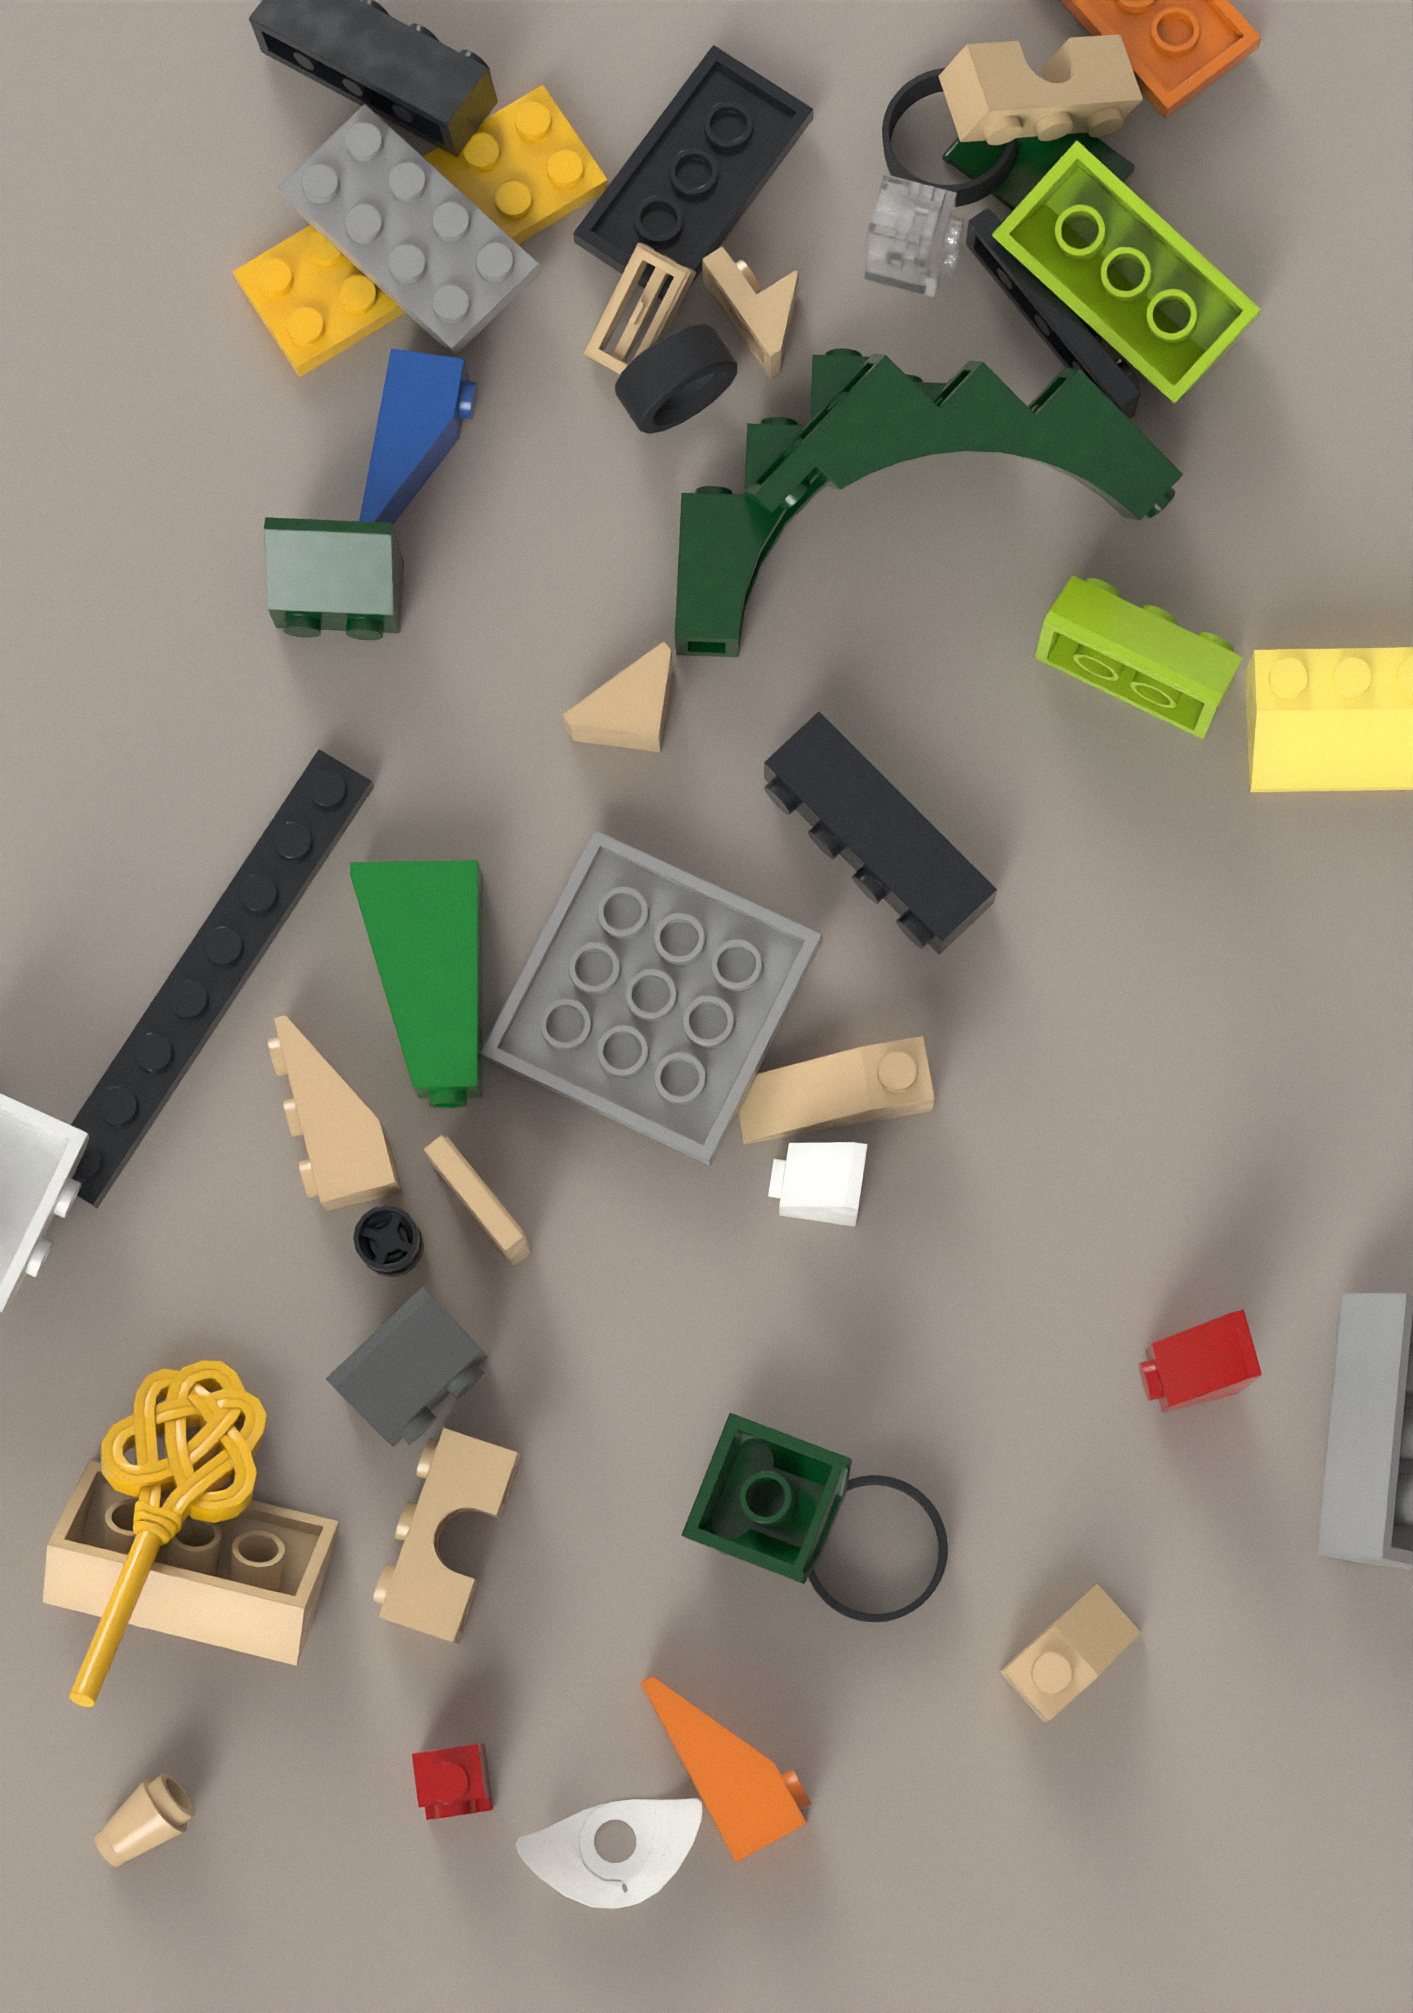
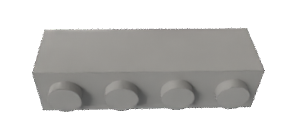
M1342 1293L1340 1316L1336 1325L1337 1350L1334 1381L1330 1389L1331 1414L1328 1445L1324 1453L1325 1477L1322 1508L1317 1525L1319 1533L1317 1554L1358 1563L1413 1569V1295L1408 1293Z

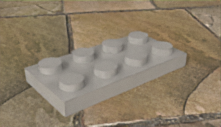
M365 104L278 186L282 199L453 357L540 274V266L535 259Z

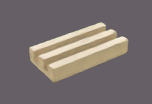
M638 243L588 343L584 355L621 374L629 365L626 363V360L668 275L670 274L674 278L634 359L652 344L665 337L697 272L676 263L675 260L665 255H661L643 243ZM647 263L655 266V269L611 355L604 350Z

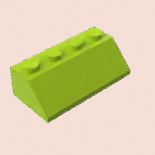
M1078 141L1068 149L992 234V237L1173 404H1176L1210 371L1260 317L1261 309Z

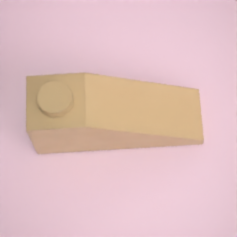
M920 1036L857 1047L758 1073L738 1111L743 1144L932 1112L935 1096L924 1037Z

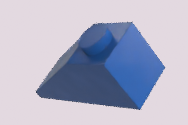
M391 348L359 521L386 522L394 525L458 441L462 419L473 418L477 399V382L469 381L464 359Z

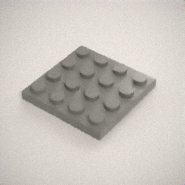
M594 830L480 1054L483 1059L711 1166L823 942V936L819 932Z

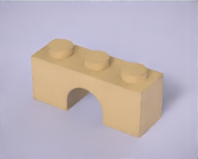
M1121 34L1070 37L1041 68L1044 79L1036 75L1027 64L1019 41L966 44L938 76L960 142L986 140L989 145H1001L1015 138L1038 136V139L1041 141H1052L1066 134L1087 132L1091 137H1102L1120 129L1124 124V119L1143 100Z
M443 1428L439 1441L428 1439L416 1476L425 1478L418 1503L406 1502L397 1525L395 1539L404 1541L396 1567L385 1564L375 1589L373 1601L382 1604L379 1618L459 1644L480 1581L456 1573L447 1566L440 1552L441 1534L447 1523L461 1513L475 1511L499 1519L502 1518L522 1459L518 1452Z

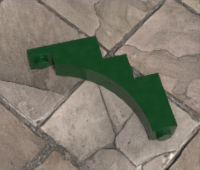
M873 353L744 492L761 509L773 513L778 506L783 510L789 509L805 494L811 485L805 477L811 471L828 487L841 490L873 472L903 461L933 454L963 451L999 452L1016 455L1047 465L1070 476L1101 496L1123 517L1141 520L1145 515L1148 518L1154 517L1169 504L1176 493L1172 486L1183 474L1081 369L1064 367L1027 406L984 362L969 360L931 400L887 355Z

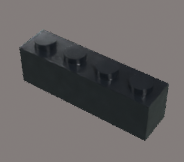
M262 0L249 17L262 53L361 106L367 105L379 116L458 157L498 103L490 68L483 59L469 50L458 52L442 44L431 31L422 25L413 23L408 26L391 17L374 0Z
M820 712L816 713L764 762V779L768 782L764 790L770 799L788 815L796 810L812 826L808 834L819 849L831 859L836 858L840 854L857 871L852 875V879L859 889L876 904L884 899L901 916L896 920L899 928L919 948L929 944L940 955L994 904L997 889Z

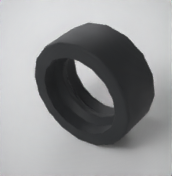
M705 323L690 325L667 335L638 355L620 374L615 384V393L640 431L648 434L662 432L685 422L718 399L738 373L737 362L712 326Z

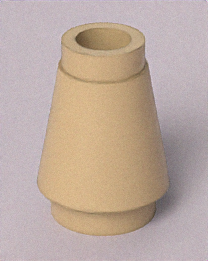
M162 1773L155 1780L145 1778L103 1826V1829L94 1836L95 1845L104 1859L112 1866L118 1868L126 1861H130L184 1833L187 1830V1821L196 1814L194 1804L185 1789L171 1775Z

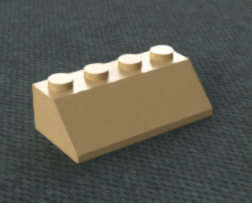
M88 1461L47 1544L43 1603L102 1617L136 1537L133 1532L135 1503L139 1500L138 1497L115 1491L103 1476L100 1462ZM173 1488L161 1492L160 1508L172 1493ZM252 1500L251 1504L238 1517L217 1523L195 1520L188 1515L182 1523L181 1531L174 1538L170 1539L167 1544L160 1546L128 1624L297 1666L315 1621L338 1533L339 1521Z

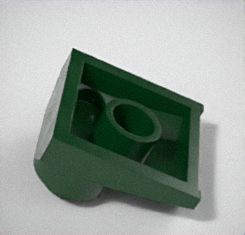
M729 1413L681 1536L722 1554L732 1556L805 1584L822 1556L843 1502L852 1459Z

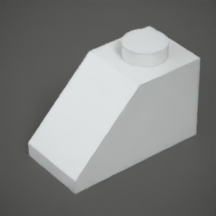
M856 1142L789 1143L787 1159H774L769 1187L768 1197L780 1198L779 1216L855 1227L868 1144Z

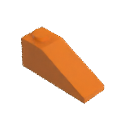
M651 1676L640 1682L736 1863L807 1824L801 1810L812 1803L793 1768L781 1775L772 1760L655 1677Z

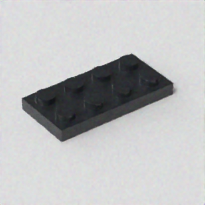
M713 45L574 231V243L621 274H623L637 244L643 243L661 255H665L675 260L676 263L697 272L692 281L693 283L702 271V259L720 247L813 120V108ZM647 263L638 285L645 289L655 266ZM670 274L658 295V298L663 300L674 278Z

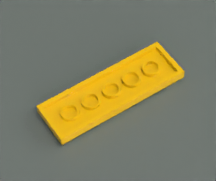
M544 85L539 86L486 118L458 157L439 147L423 156L425 160L517 244L522 243L601 195L608 187V179ZM312 225L307 226L233 271L236 282L299 378L406 313Z

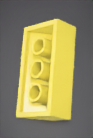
M1413 647L1253 651L1245 669L1250 792L1413 790Z

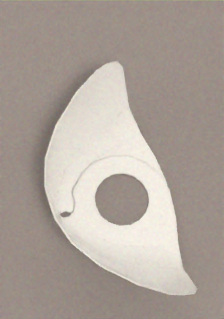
M698 1798L680 1800L630 1799L603 1803L582 1810L543 1830L518 1838L516 1847L522 1860L540 1879L565 1897L595 1908L617 1909L639 1904L658 1893L676 1874L691 1849L699 1830L703 1813L702 1802ZM610 1820L626 1822L636 1835V1847L633 1854L627 1860L620 1863H610L603 1860L597 1854L594 1846V1837L597 1829L603 1823ZM623 1884L627 1886L628 1891L626 1893L623 1891Z

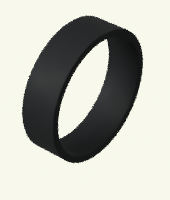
M945 68L925 72L911 79L902 86L890 101L882 125L884 155L892 178L908 195L933 206L959 207L975 203L987 197L1005 181L1014 165L1018 143L1017 138L1008 142L1001 158L990 170L978 178L965 183L953 185L930 183L907 171L900 164L892 150L891 139L893 131L903 113L915 102L931 94L943 92L938 76Z
M882 1475L861 1476L848 1480L846 1491L868 1485L891 1487L912 1497L927 1512L935 1527L939 1545L938 1564L932 1581L924 1593L908 1606L889 1613L869 1614L852 1610L836 1601L821 1585L814 1569L808 1578L821 1599L840 1614L858 1621L887 1622L913 1612L935 1591L941 1581L947 1563V1535L937 1509L917 1488L893 1477Z

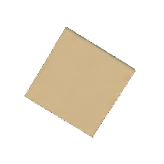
M439 1136L424 1148L435 1170L513 1267H516L532 1254L530 1251L532 1247L524 1231L447 1136Z

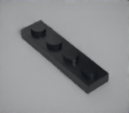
M989 207L968 221L966 246L1064 367L1081 369L1129 419L1135 416L1140 398V392L1138 391L1140 384L1128 364L1122 359L1114 361L1101 346V336L992 237V234L1004 220L1001 222Z

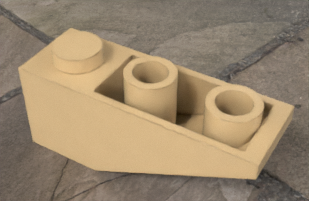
M286 1015L273 1018L278 1037L267 1040L276 1075L282 1076L287 1074L293 1098L283 1100V1106L292 1137L300 1135L304 1137L309 1159L299 1161V1169L308 1199L319 1196L320 1203L329 1212L402 1192L387 1132L380 1120Z

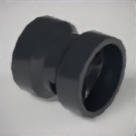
M383 1205L372 1208L362 1215L355 1226L353 1239L356 1252L364 1263L380 1276L393 1278L405 1275L414 1269L422 1258L424 1249L422 1233L410 1215L398 1207Z

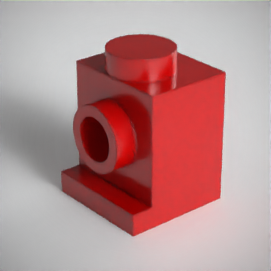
M484 1744L412 1753L418 1807H425L426 1820L493 1810Z

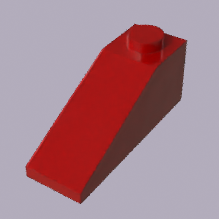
M1244 1309L1228 1313L1151 1343L1145 1350L1148 1361L1139 1363L1140 1376L1146 1396L1149 1401L1159 1399L1162 1413L1238 1394L1262 1376Z

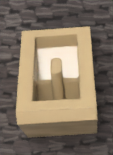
M663 641L562 714L565 730L571 739L577 742L660 753L673 673L672 651Z

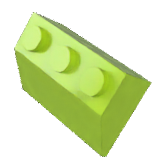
M1072 575L1043 621L1035 659L1204 739L1236 676L1243 657L1233 652L1234 648L1228 641L1215 634L1201 632L1198 636L1177 626L1175 617L1159 607L1144 605L1140 608L1119 598L1120 592L1105 581L1097 578H1087L1084 581Z

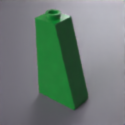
M478 860L350 862L351 880L413 1089L418 1098H429L430 1107H466L467 1098H482V1056L480 1054L482 1050V872Z

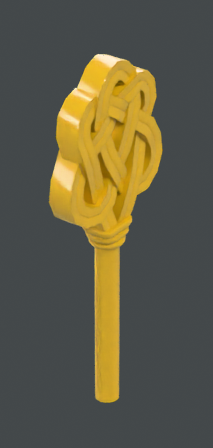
M201 1360L183 1367L180 1371L164 1368L147 1375L136 1392L133 1414L113 1424L101 1442V1468L103 1476L115 1491L138 1497L139 1501L135 1503L133 1532L136 1537L69 1694V1698L80 1706L93 1707L95 1705L160 1546L167 1544L170 1539L174 1538L181 1531L182 1523L188 1515L195 1520L217 1523L238 1517L251 1504L257 1477L253 1458L262 1445L267 1414L260 1400L245 1391L237 1373L222 1361ZM240 1423H242L243 1428L239 1432L237 1430V1427ZM200 1426L201 1430L187 1443L186 1428ZM164 1434L165 1459L158 1461L157 1436ZM134 1447L135 1465L129 1464L124 1457L125 1452ZM233 1479L234 1483L230 1487H228L225 1490L218 1491L220 1488H222L225 1484H227L229 1481ZM173 1488L172 1493L160 1508L161 1492Z

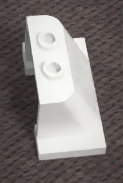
M0 1093V1312L5 1314L13 1302L26 1273L37 1278L46 1262L53 1242L45 1239L44 1236L54 1215L66 1218L77 1197L81 1183L72 1178L88 1144L89 1135L80 1129Z

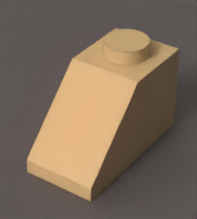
M1095 1584L1009 1662L1000 1673L1043 1722H1048L1099 1677L1141 1632L1098 1584Z

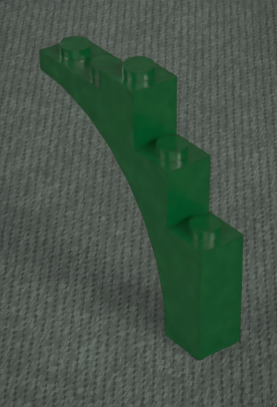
M845 348L829 350L825 355H813L810 420L870 357L862 356L856 350ZM906 374L931 400L947 384L923 382L918 376ZM785 417L765 418L760 424L747 423L744 491L806 425H797L795 420ZM813 471L805 477L811 483L805 494L789 509L783 510L778 506L773 513L761 509L745 492L744 495L732 494L730 489L725 487L703 486L697 488L695 493H681L675 618L676 655L739 656L745 610L761 566L785 527L819 491L827 486Z

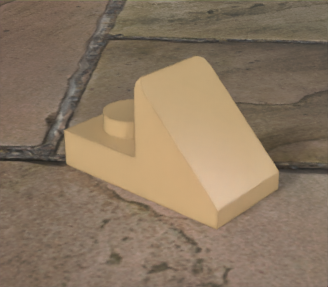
M722 246L702 259L703 283L771 379L781 373L798 298L799 272L796 270L760 292L758 281L749 266L743 260L734 263Z

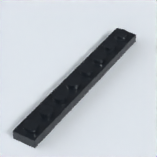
M319 749L71 1123V1126L89 1135L88 1144L72 1178L81 1183L77 1194L78 1197L96 1208L99 1207L373 790L374 786L371 780Z

